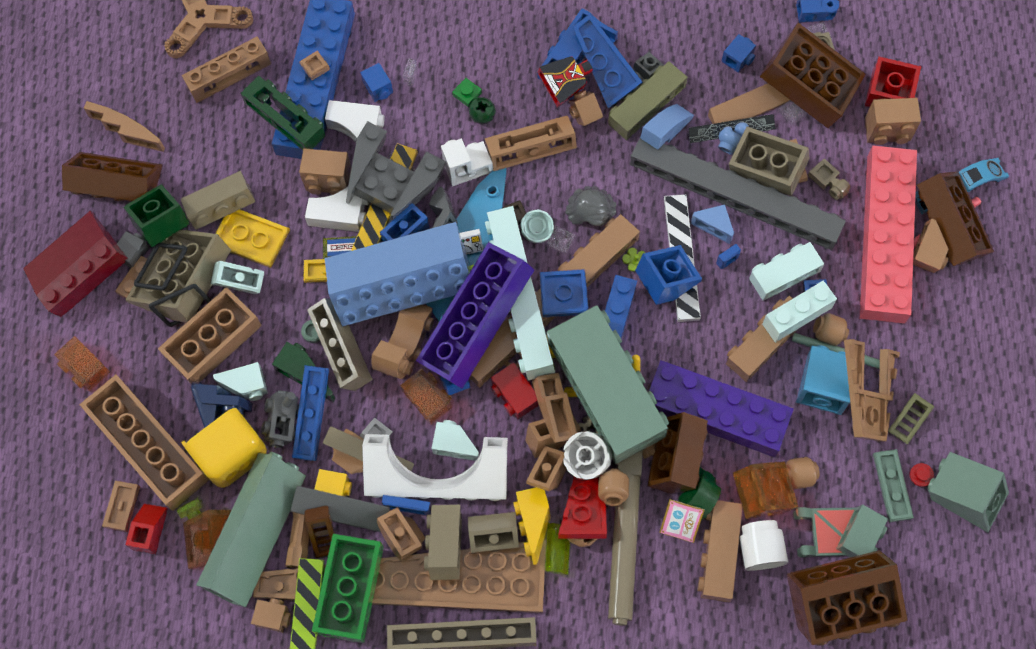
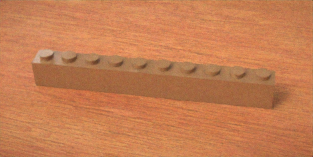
M620 214L616 219H610L601 233H595L590 238V243L586 247H580L574 253L572 260L561 264L558 271L585 269L587 288L639 240L640 231ZM540 288L537 292L535 291L543 326L546 327L555 317L543 318ZM508 319L503 321L469 377L479 388L504 366V359L506 357L509 361L517 354L513 339H517L516 332H511Z

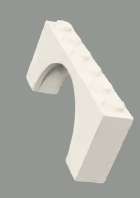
M332 100L328 102L325 116L328 129L340 131L355 142L367 121L383 128L385 116L381 114L380 106ZM347 186L342 191L331 196L309 198L305 220L308 226L359 232L366 217L364 207L365 205L368 206L369 202L354 195L350 203L347 204Z
M365 434L362 445L364 496L380 498L383 495L401 498L418 497L420 499L431 497L445 500L465 498L467 500L489 499L491 501L506 499L508 438L484 437L481 453L468 470L452 478L429 479L411 472L400 463L392 450L389 435Z

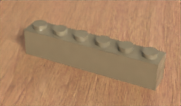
M535 617L387 625V649H490L537 646Z

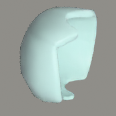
M539 209L526 213L520 224L522 235L532 243H542L548 240L554 231L551 216Z

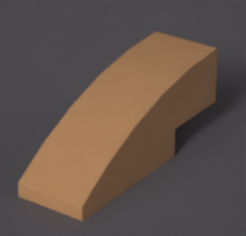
M559 373L537 376L532 383L549 433L554 443L568 441L577 431L567 393L563 392Z

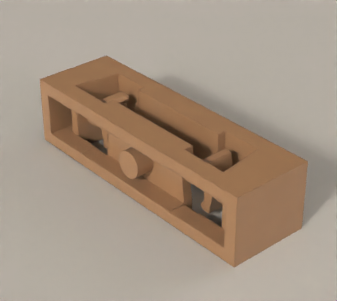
M257 36L181 76L194 100L198 103L271 65V61L266 49ZM258 61L259 65L252 68L251 63ZM248 65V67L252 69L247 71L246 66ZM209 86L211 90L204 93V88Z
M568 115L484 138L486 149L493 163V171L577 148L575 131ZM561 140L563 145L550 148L549 143L554 146L556 141ZM512 153H516V158L502 162V156L509 155L512 158Z

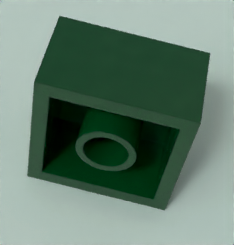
M162 184L123 207L133 226L151 247L161 243L164 239L190 224L180 204Z

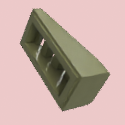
M914 393L888 432L908 445L935 406ZM913 403L924 409V413L922 414L913 408ZM908 410L920 417L919 420L916 421L906 414ZM903 417L915 425L913 429L901 421ZM899 425L910 433L906 436L897 430L896 427Z

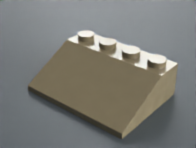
M179 230L161 242L183 245L188 248L167 288L161 291L133 286L126 301L151 311L149 309L150 303L191 284L198 285L207 295L212 286L211 279L215 262H225L231 249L218 234ZM159 247L139 283L163 286L182 250ZM191 289L154 307L166 318L187 323L196 315L204 298L195 289Z

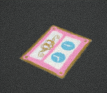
M669 499L659 533L694 543L705 509Z

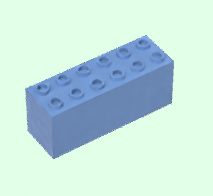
M456 222L325 258L328 295L342 327L454 296L470 273L467 254Z

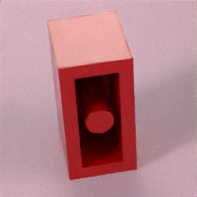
M514 362L491 377L492 386L490 388L497 398L501 396L505 401L503 406L510 416L515 415L518 420L539 406L534 389Z

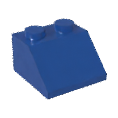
M681 245L643 253L635 270L656 305L676 300L702 280Z

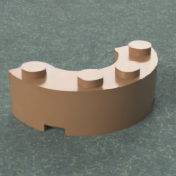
M422 304L400 310L389 342L381 340L372 354L371 364L374 370L398 379L411 375L415 365L414 362L423 350L421 345L426 333L431 330L434 323V318H431L433 308Z

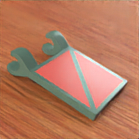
M797 508L793 512L794 519H811L814 546L803 545L798 548V557L846 556V554L836 548L855 508Z

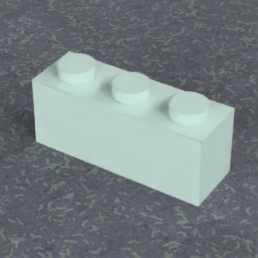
M811 242L805 245L798 244L790 250L791 252L785 255L783 253L778 254L772 258L771 262L765 265L761 263L752 269L749 280L763 301L821 272L824 263Z
M823 280L768 313L762 325L776 343L832 309L837 298Z

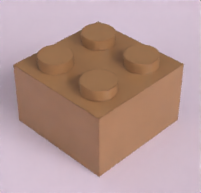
M918 98L873 100L864 119L867 143L883 145L887 142L905 144L911 141L921 123Z
M303 148L299 173L304 187L309 193L318 195L321 192L334 195L349 185L352 167L347 152Z

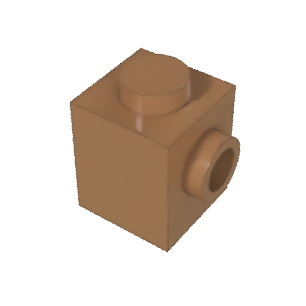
M582 90L574 94V98L569 100L570 114L574 119L576 118L579 125L585 126L603 117L594 93Z
M270 598V601L267 602L257 599L251 624L255 627L283 633L284 627L288 628L290 624L291 613H288L289 608L284 605V601Z

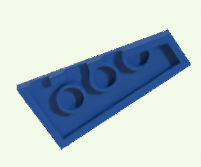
M589 14L573 28L584 54L593 68V75L608 109H610L643 82L593 16Z

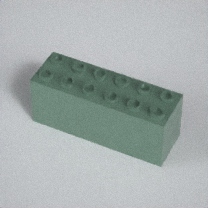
M598 305L548 330L547 337L552 352L596 431L605 438L608 447H611L612 459L616 465L664 439L669 422L663 412L659 413L655 407L657 401L651 391H646L643 385L645 380L640 371L635 372L632 367L633 359L628 350L623 351L620 345L622 340L618 332L611 330L608 324L610 319L605 310L600 311Z

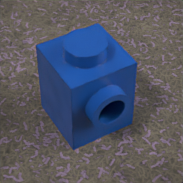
M738 34L723 52L722 62L739 73L745 65L749 66L755 59L754 51L756 45L749 38Z
M380 63L360 72L362 82L374 102L384 100L393 93L392 83Z

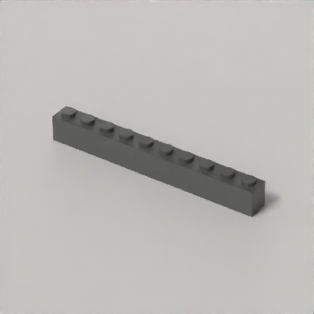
M640 138L631 154V166L831 251L846 221L837 214H829L820 210L816 205H808L794 196L780 193L773 187L760 185L754 179L741 177L735 171L722 169L717 164L703 161L692 153H684L673 145L663 144L657 150Z

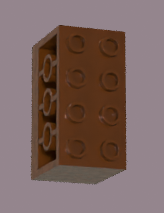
M880 550L787 573L797 627L811 645L821 646L831 640L849 639L854 634L873 633L878 628L896 627L901 622L908 621L897 564Z

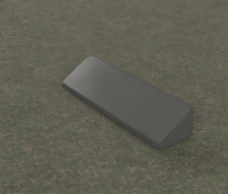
M297 486L290 512L305 515V510L328 506L333 522L381 532L377 524V518L388 513L390 507Z

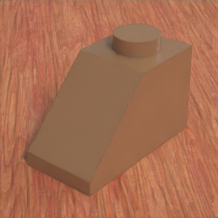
M932 218L924 224L915 246L913 265L935 273L940 269L943 270L948 261L946 254L949 249L936 220Z
M573 416L576 431L579 433L581 428ZM544 419L528 424L525 441L535 458L540 456L544 446L558 450L567 442L554 443Z
M544 446L526 484L546 491L558 488L566 472V466L563 461L565 452Z

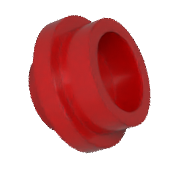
M918 463L910 470L911 481L919 487L928 486L931 479L934 478V472L927 464Z

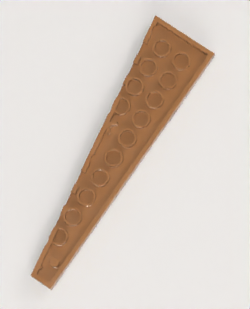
M546 539L543 542L536 565H533L531 556L526 557L524 542H519L518 548L471 553V548L461 550L460 579L430 580L429 571L424 569V557L429 556V553L410 555L403 560H400L398 557L382 558L372 604L543 613ZM298 568L262 572L255 586L253 597L258 599L295 600Z

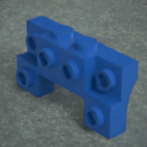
M583 8L579 11L568 29L561 32L556 46L553 45L549 49L547 59L542 66L570 56L575 59L577 65L582 62L585 54L573 27L587 15L591 14L593 16L592 13ZM593 16L614 44L618 31L608 27Z

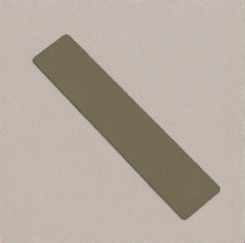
M331 426L324 438L323 444L363 461V440ZM396 456L404 467L412 471L414 463Z

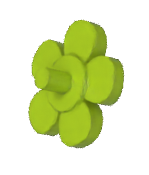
M635 248L628 249L627 254L622 257L623 263L629 264L628 270L635 272L643 253H645L644 251H640L637 254Z

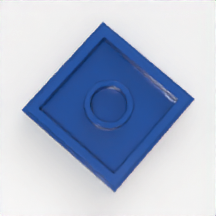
M585 269L540 272L543 318L575 316L588 310Z

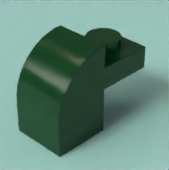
M699 467L698 474L700 478L696 489L682 493L678 497V502L705 509L701 519L703 520L715 507L721 494V488L716 485V477L709 471Z

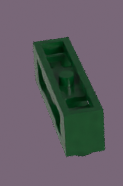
M258 76L241 92L243 101L249 108L301 150L303 148L313 149L325 137L323 123L316 117H310L306 109L300 104L295 105L288 94L285 92L280 93L269 79L265 81L262 77ZM270 99L274 101L276 107L297 123L294 125L296 130L292 128L291 122L270 106L272 104Z

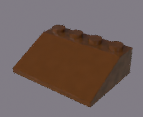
M797 23L769 61L760 78L826 128H829L842 117L866 74L800 23Z

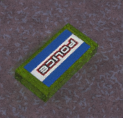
M357 236L323 238V259L351 251Z

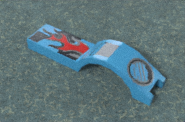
M999 158L982 160L959 171L967 192L990 181L999 182L1009 177V174L1005 173L1000 166ZM917 191L915 194V204L921 214H925L928 211L927 206L920 199Z

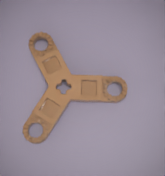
M181 0L188 14L176 27L170 38L165 41L164 47L170 57L180 58L189 50L207 27L248 28L253 23L252 12L247 7L245 8V6L207 5L205 0ZM204 13L205 17H200L198 19L197 15H202ZM246 14L248 18L245 21L242 20L241 22L237 19L239 15ZM181 44L179 50H171L172 45Z

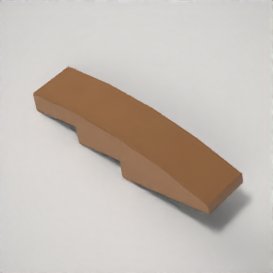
M86 101L84 110L89 118L101 120L105 129L117 132L123 142L164 152L165 147L161 140L138 122L108 107Z

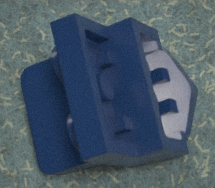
M192 382L191 391L204 428L232 408H237L242 415H244V412H252V402L240 396H232L231 392L218 385H204L201 382Z

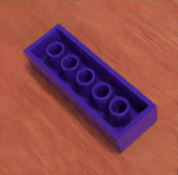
M488 242L416 361L463 389L533 274L534 269L523 259Z
M660 360L649 389L657 401L655 407L658 412H663L666 417L685 412L708 420V433L774 458L780 450L793 412L791 407Z

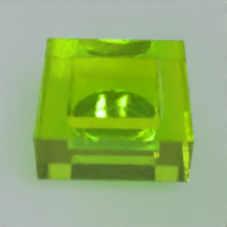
M197 497L179 507L176 511L181 519L186 516L188 519H191L201 513L200 508L204 504L200 497Z

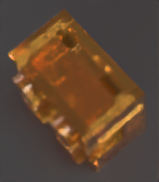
M785 461L751 464L733 473L746 519L757 518L765 514L776 516L799 507Z

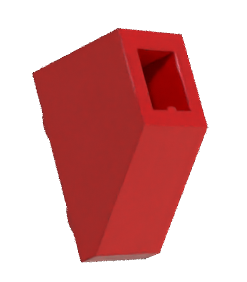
M144 503L131 522L125 545L133 551L156 555L168 508Z

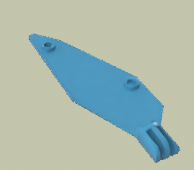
M506 168L492 171L477 185L456 219L460 233L476 229L480 230L483 248L486 247L489 241L493 240V235H488L485 222L489 221L487 212L499 210L503 207ZM483 251L467 254L469 266L475 265ZM456 295L426 303L428 307L433 308L432 313L439 322Z

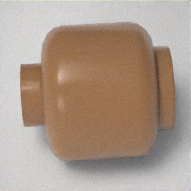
M831 313L819 316L813 326V332L817 340L833 346H837L841 341L844 342L849 335L846 320Z
M809 457L790 459L785 464V469L782 470L784 482L788 483L793 489L812 487L820 476L817 463Z
M609 469L601 474L598 481L599 498L609 506H619L629 497L628 476L619 469Z

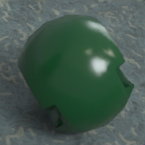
M478 97L472 101L468 111L469 116L474 122L487 124L494 118L496 109L490 99Z

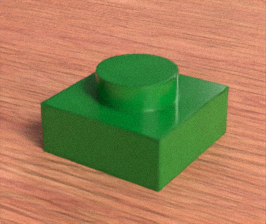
M467 78L452 91V95L467 107L482 93V89Z

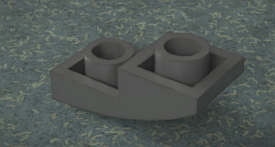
M648 52L635 61L632 69L643 81L650 79L654 71L660 65L664 66V64Z

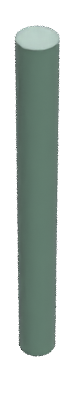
M795 332L793 334V342L809 347L822 345L829 348L830 351L837 353L840 351L845 352V348L833 346ZM865 355V365L880 369V359Z

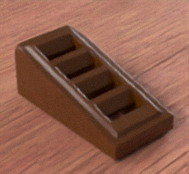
M321 506L305 510V523L315 557L328 556L330 545L321 547L318 545L331 542L332 536L335 534L328 506Z

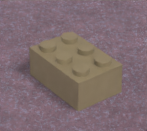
M746 127L729 162V168L741 177L754 179L760 185L773 187L780 193L792 196L810 159L809 148Z

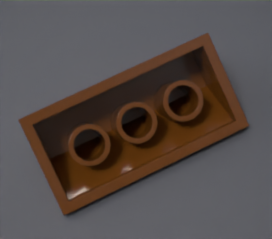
M79 152L62 165V190L71 191L72 194L76 195L90 194L95 198L110 197L115 201H134L157 187L163 164Z
M959 172L939 173L917 184L919 197L927 206L929 219L936 220L949 249L946 257H948V261L953 266L967 263L994 252Z

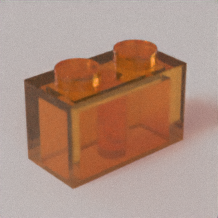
M76 336L54 354L60 360L57 365L65 373L70 371L74 375L71 379L80 388L85 386L90 391L110 373Z
M421 368L402 383L400 387L411 403L432 425L452 408V397L448 395L445 389L440 390L436 385L438 381L432 373L428 372L426 374Z

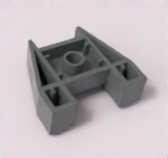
M367 121L357 137L346 203L349 204L353 196L356 195L391 213L390 223L411 203L416 205L434 189L444 171L446 161L426 151L414 172L384 157L379 152L385 143L387 131Z

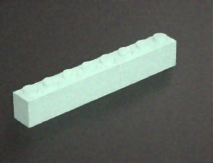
M513 206L487 212L489 221L485 222L488 235H493V240L489 242L523 259L527 263ZM530 277L509 311L512 313V318L508 319L511 332H516L517 339H513L516 353L521 352L522 359L518 360L521 373L527 374L528 380L535 379L537 376L555 373Z

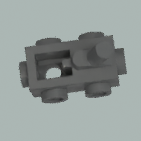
M277 391L270 399L267 398L264 411L268 412L267 421H263L261 434L265 435L264 441L270 442L271 447L283 448L284 445L289 444L295 439L296 427L294 422L295 418L298 417L299 404H297L298 397L293 392ZM275 428L280 431V435L274 434Z

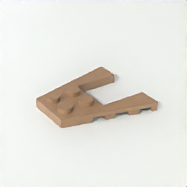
M854 339L844 340L854 437L873 441H887L891 413H887L888 401H893L894 392H890L892 379H896L897 369L894 368L895 358H899L900 352L880 349L879 393L864 390L865 342Z

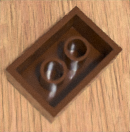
M682 412L666 417L669 422L666 437L655 443V453L652 458L647 485L670 494L696 489L700 478L698 474L699 467L704 456V440L708 433V420Z

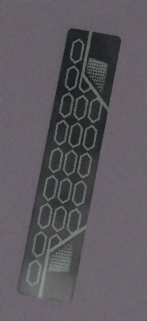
M774 114L690 127L688 129L690 143L719 139V133L725 127L730 126L732 131H734L735 126L740 122H744L750 128L762 132L775 130Z

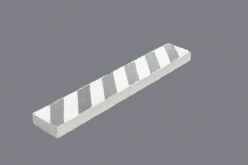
M664 196L669 247L681 245L694 265L687 196ZM695 285L675 300L677 322L700 321L701 319L697 285Z

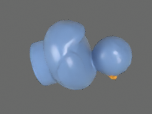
M740 122L735 126L734 131H732L730 126L725 127L719 133L720 143L718 148L733 155L746 127H749L748 124Z

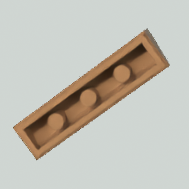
M765 84L710 108L708 117L712 124L756 117L791 100L770 84Z

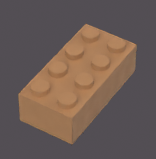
M226 287L164 342L158 350L192 385L194 381L201 382L262 325L257 316Z

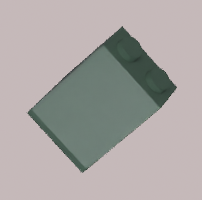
M949 452L947 458H943L940 462L938 475L936 478H932L928 485L931 500L982 530L989 532L1009 494L1005 474Z

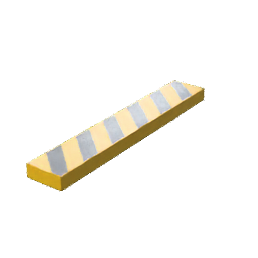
M397 143L390 160L411 170L418 151ZM371 203L351 251L380 243V231L388 225L391 213Z

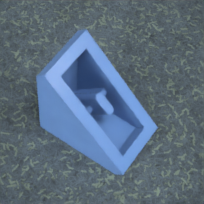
M725 205L694 212L691 219L692 225L730 244L734 231Z

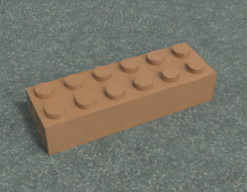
M117 374L79 404L156 495L172 511L209 481L206 475Z

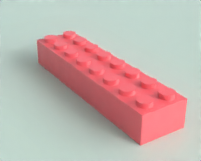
M872 146L867 156L860 319L905 324L911 316L917 150Z

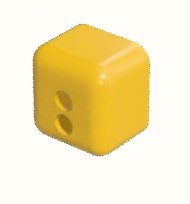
M232 408L225 412L187 443L185 441L181 442L203 473L214 485L220 488L230 486L252 468L258 453L267 454L265 444L237 408Z

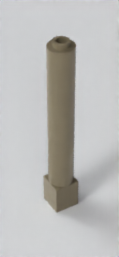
M643 450L617 463V469L625 473L629 478V497L621 505L615 506L608 619L613 620L614 625L626 626L627 621H632Z

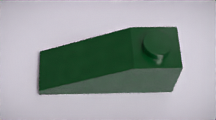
M289 342L285 343L272 363L277 372L301 385L305 365L315 366L306 353V348L298 343L293 345ZM327 385L325 398L334 402L336 398Z

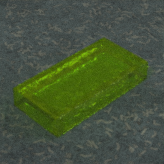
M549 523L547 528L545 571L559 575H568L570 542L568 539H558L561 524Z

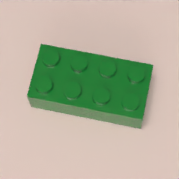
M333 534L312 628L314 634L364 643L384 549L380 541Z

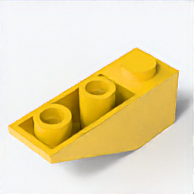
M537 487L516 492L517 501L513 502L516 516L521 515L522 522H518L521 536H526L527 542L523 543L526 557L531 556L533 565H536L551 518L545 490Z

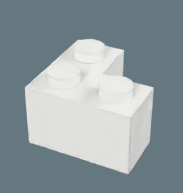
M461 138L459 140H450L441 146L442 157L446 161L445 169L452 186L481 177L493 171V163L483 141L479 143L474 142L465 147Z

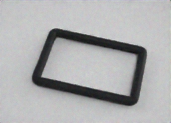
M156 244L137 276L134 286L161 291L165 290L188 248L183 245ZM159 247L182 250L163 286L139 283Z
M191 284L150 303L149 309L167 326L172 327L181 322H169L154 306L191 289H195L207 303L211 299L198 285Z

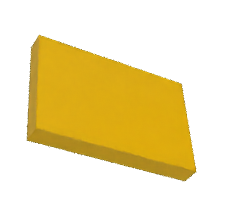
M239 209L223 218L215 234H218L231 249L230 253L271 268L290 229Z

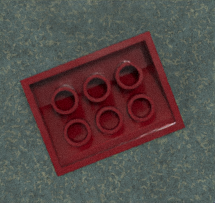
M89 211L23 269L36 296L48 312L61 317L124 264L127 256L94 213Z

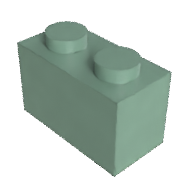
M863 504L856 507L836 549L848 557L877 551L875 545L878 539H882L887 531L885 524L888 518Z

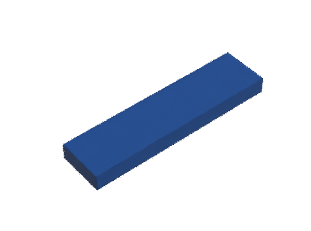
M308 365L304 367L292 458L317 461L329 368Z

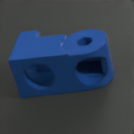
M798 0L796 7L799 22L832 20L838 11L839 1Z

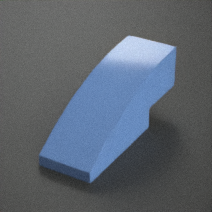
M678 104L672 105L658 113L643 127L640 138L658 150L666 141L670 142L693 119L694 115Z

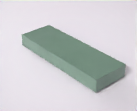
M897 449L873 453L889 523L913 519V512Z

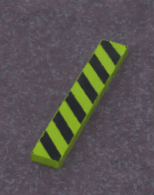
M299 558L290 649H316L317 635L312 632L323 582L325 560Z

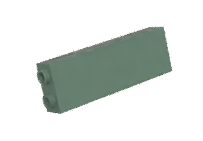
M269 452V454L258 453L196 584L227 602L242 607L247 606L288 517L295 489L297 486H302L306 475L298 471V466L289 462H283V457L274 452Z

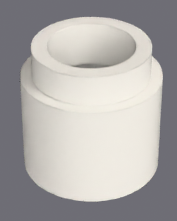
M757 521L741 527L742 535L739 539L745 570L755 571L777 568L789 563L783 531L778 529L777 521Z

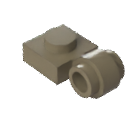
M825 159L808 173V176L823 190L830 186L829 194L835 200L843 199L851 188L845 179H837L840 172Z

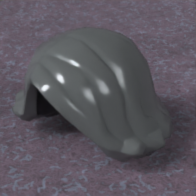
M585 186L584 190L577 189L568 199L569 204L565 211L572 224L589 222L595 226H602L616 214V202L613 201L611 194H607V191L604 189H599L597 186Z

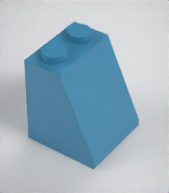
M822 345L811 346L796 403L842 415L850 403L845 352L840 351L837 353L830 351L829 348Z

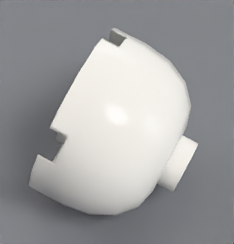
M590 431L579 432L570 437L564 446V465L568 472L576 478H597L606 472L611 464V447H608L605 438L600 434Z

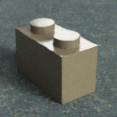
M515 512L468 517L471 553L519 547Z

